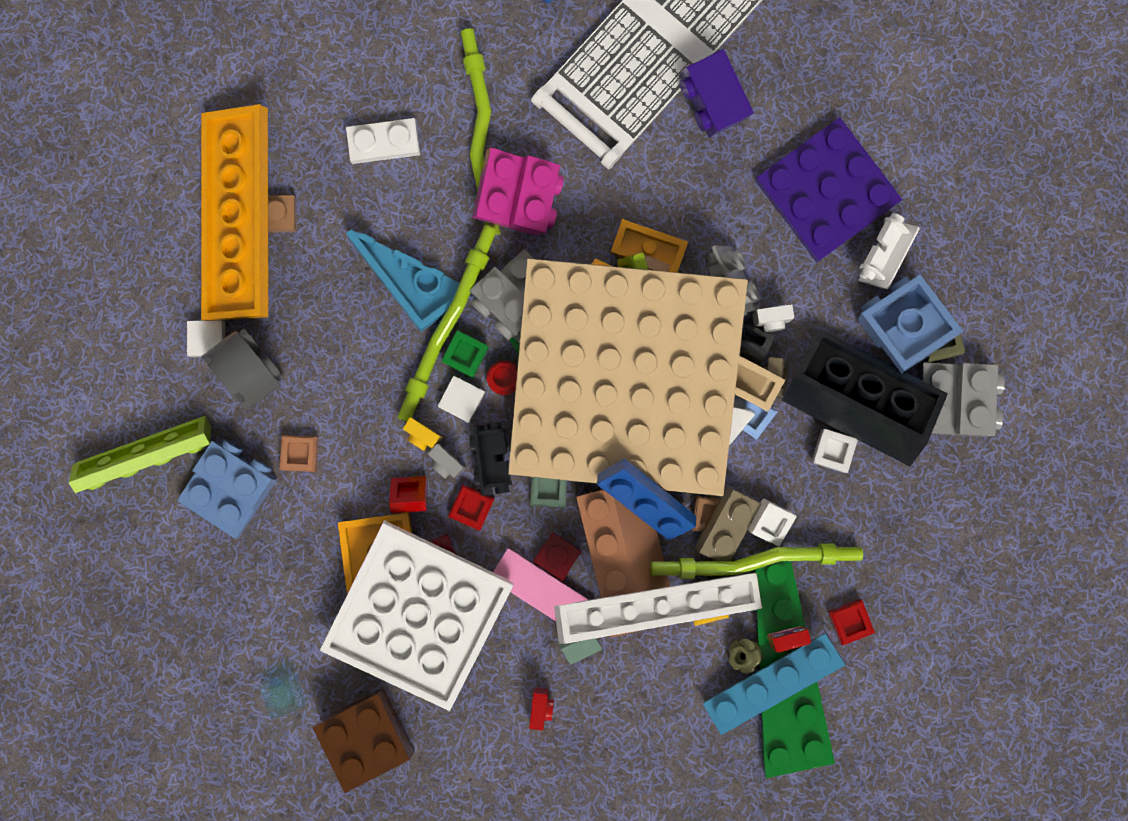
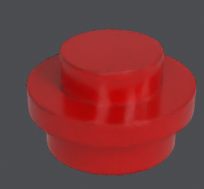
M508 360L497 361L491 365L487 372V383L490 389L499 395L514 393L516 391L518 366Z

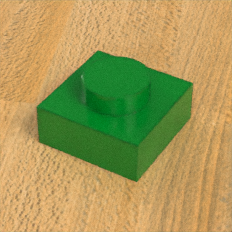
M457 330L441 362L474 378L489 346Z

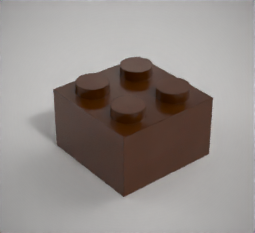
M384 687L328 715L312 727L344 793L407 762L415 752Z

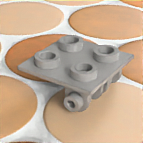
M712 246L713 253L706 256L708 260L706 267L711 276L746 279L743 272L746 269V264L738 250L734 251L732 246ZM752 281L747 284L744 316L747 315V312L760 309L757 303L761 300L760 294Z

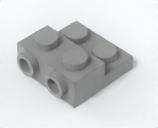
M525 249L501 271L494 267L470 290L475 298L471 302L475 309L484 318L491 315L497 321L494 327L508 341L513 337L519 344L527 259H534Z
M920 363L919 379L948 393L932 434L978 437L995 436L996 430H1000L1003 424L1002 409H997V395L1003 393L1005 386L1004 375L998 373V365Z

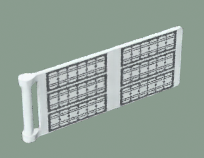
M622 0L555 75L535 93L531 102L539 109L543 107L599 156L602 159L601 164L609 170L681 91L679 86V80H681L679 77L680 73L687 66L714 54L762 0ZM556 90L560 91L618 143L612 149L609 148L552 98L553 93Z

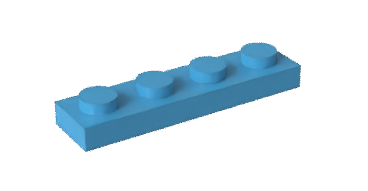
M825 632L812 639L809 645L798 647L703 702V706L719 733L723 735L844 667L846 662L828 633Z

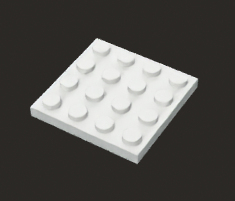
M384 520L320 651L450 711L513 587V582Z

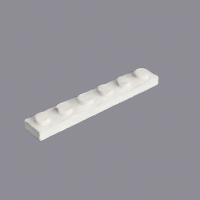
M757 573L554 606L559 644L762 609Z

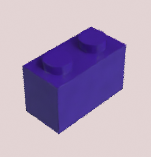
M724 49L687 66L680 73L679 77L681 80H679L681 92L687 100H691L696 110L694 113L696 123L701 131H706L709 138L745 121L754 114Z

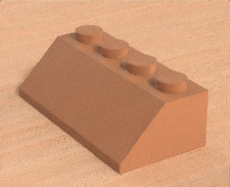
M604 490L576 496L601 598L670 587L668 576L650 575V562L664 561L658 534L655 529ZM628 632V633H623V634H617V635H611L610 637H611V638H612V637H617V636H621V635H625V634H629V633H633V632Z

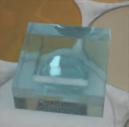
M295 671L259 686L271 720L307 705Z

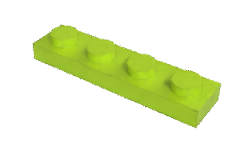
M206 416L73 463L68 483L75 493L86 489L94 490L113 479L133 476L139 470L146 467L166 464L172 458L179 455L199 452L205 446L210 445L211 425Z

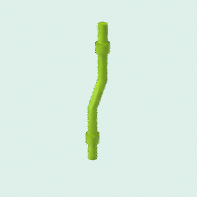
M469 28L462 30L460 34L465 52V57L463 58L465 73L470 75L477 107L469 155L478 192L484 164L483 154L491 117V106L483 72L486 70L483 55L478 52L474 30ZM484 221L485 225L497 230L495 236L501 234L499 225Z
M484 225L474 250L470 249L465 260L467 267L453 300L429 340L414 378H410L405 388L407 395L397 418L407 422L410 417H413L420 398L424 399L429 388L427 381L440 350L464 310L471 294L470 290L473 288L480 270L484 271L489 260L487 253L497 232L496 229Z
M819 543L817 547H776L736 561H695L694 558H678V561H651L650 575L678 576V579H694L695 576L739 575L779 561H818L820 565H834L836 561H862L863 549L862 547H836L834 543Z

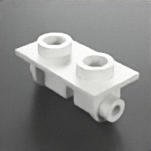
M892 213L890 218L886 217L884 226L877 237L879 241L877 246H872L865 262L859 267L862 271L858 281L888 290L920 228L903 223L905 219L896 213Z

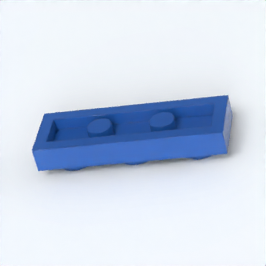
M625 458L598 473L597 485L667 540L670 541L696 527L695 514Z

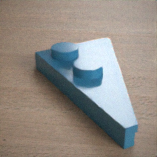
M352 229L346 233L348 240L420 333L444 316L453 300L459 282L445 276L443 272L435 268L424 266L421 261L375 242L374 238L364 233H357Z

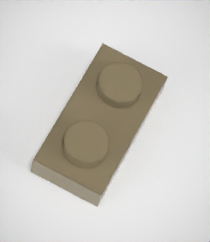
M727 486L724 495L721 497L694 548L699 553L714 560L731 561L761 503Z

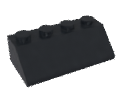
M819 329L781 401L910 467L927 445L948 393L906 372L901 373L898 368Z

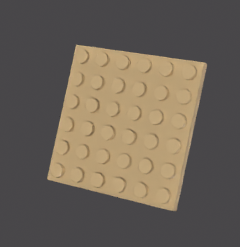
M528 258L509 474L597 483L598 473L625 458L663 490L723 496L748 280Z

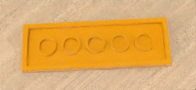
M258 104L201 113V320L226 321L268 317V108Z

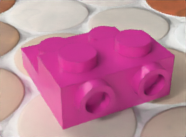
M494 148L487 149L472 218L535 236L545 234L547 229L553 227L556 220L557 211L551 207L554 195H559L563 187L564 177L559 174L560 165L529 155L520 157Z

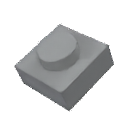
M436 444L428 453L434 459L430 464L431 467L445 479L449 474L453 478H458L466 469L441 444Z

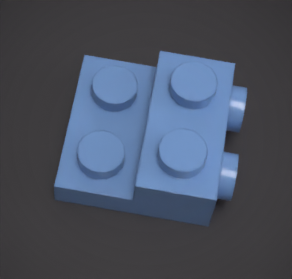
M918 275L911 281L908 277L901 279L890 288L892 293L882 300L876 296L861 307L863 312L858 319V322L878 348L882 346L901 373L963 332L921 275Z
M226 439L222 443L212 441L192 470L195 474L177 501L228 535L239 539L277 479L269 475L272 469L255 458L252 462H249L240 456L243 450Z

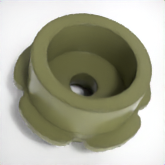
M743 638L741 641H734L729 647V663L734 670H740L743 674H750L760 665L762 651L757 643ZM742 653H745L746 655L745 660L741 656Z

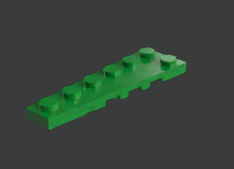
M779 561L754 570V573H757L762 609L756 610L757 639L762 651V661L758 666V670L797 649L793 648L777 652L770 647L767 634L798 626L805 627L791 561ZM818 682L813 683L761 713L763 772L766 778L835 764Z

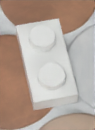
M415 118L346 127L349 156L352 164L420 155Z

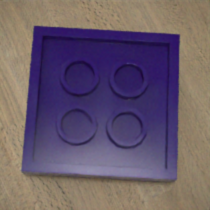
M840 117L755 179V182L816 263L902 201V198Z

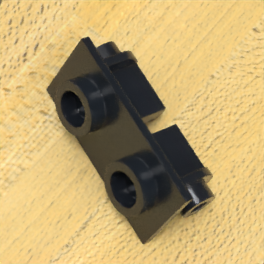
M501 422L488 423V431H485L484 425H473V433L469 436L471 452L476 454L478 468L474 469L476 488L481 490V496L493 495L492 487H495L496 494L509 493V485H512L511 475L509 474V460L496 462L495 455L508 453L506 430L502 429Z

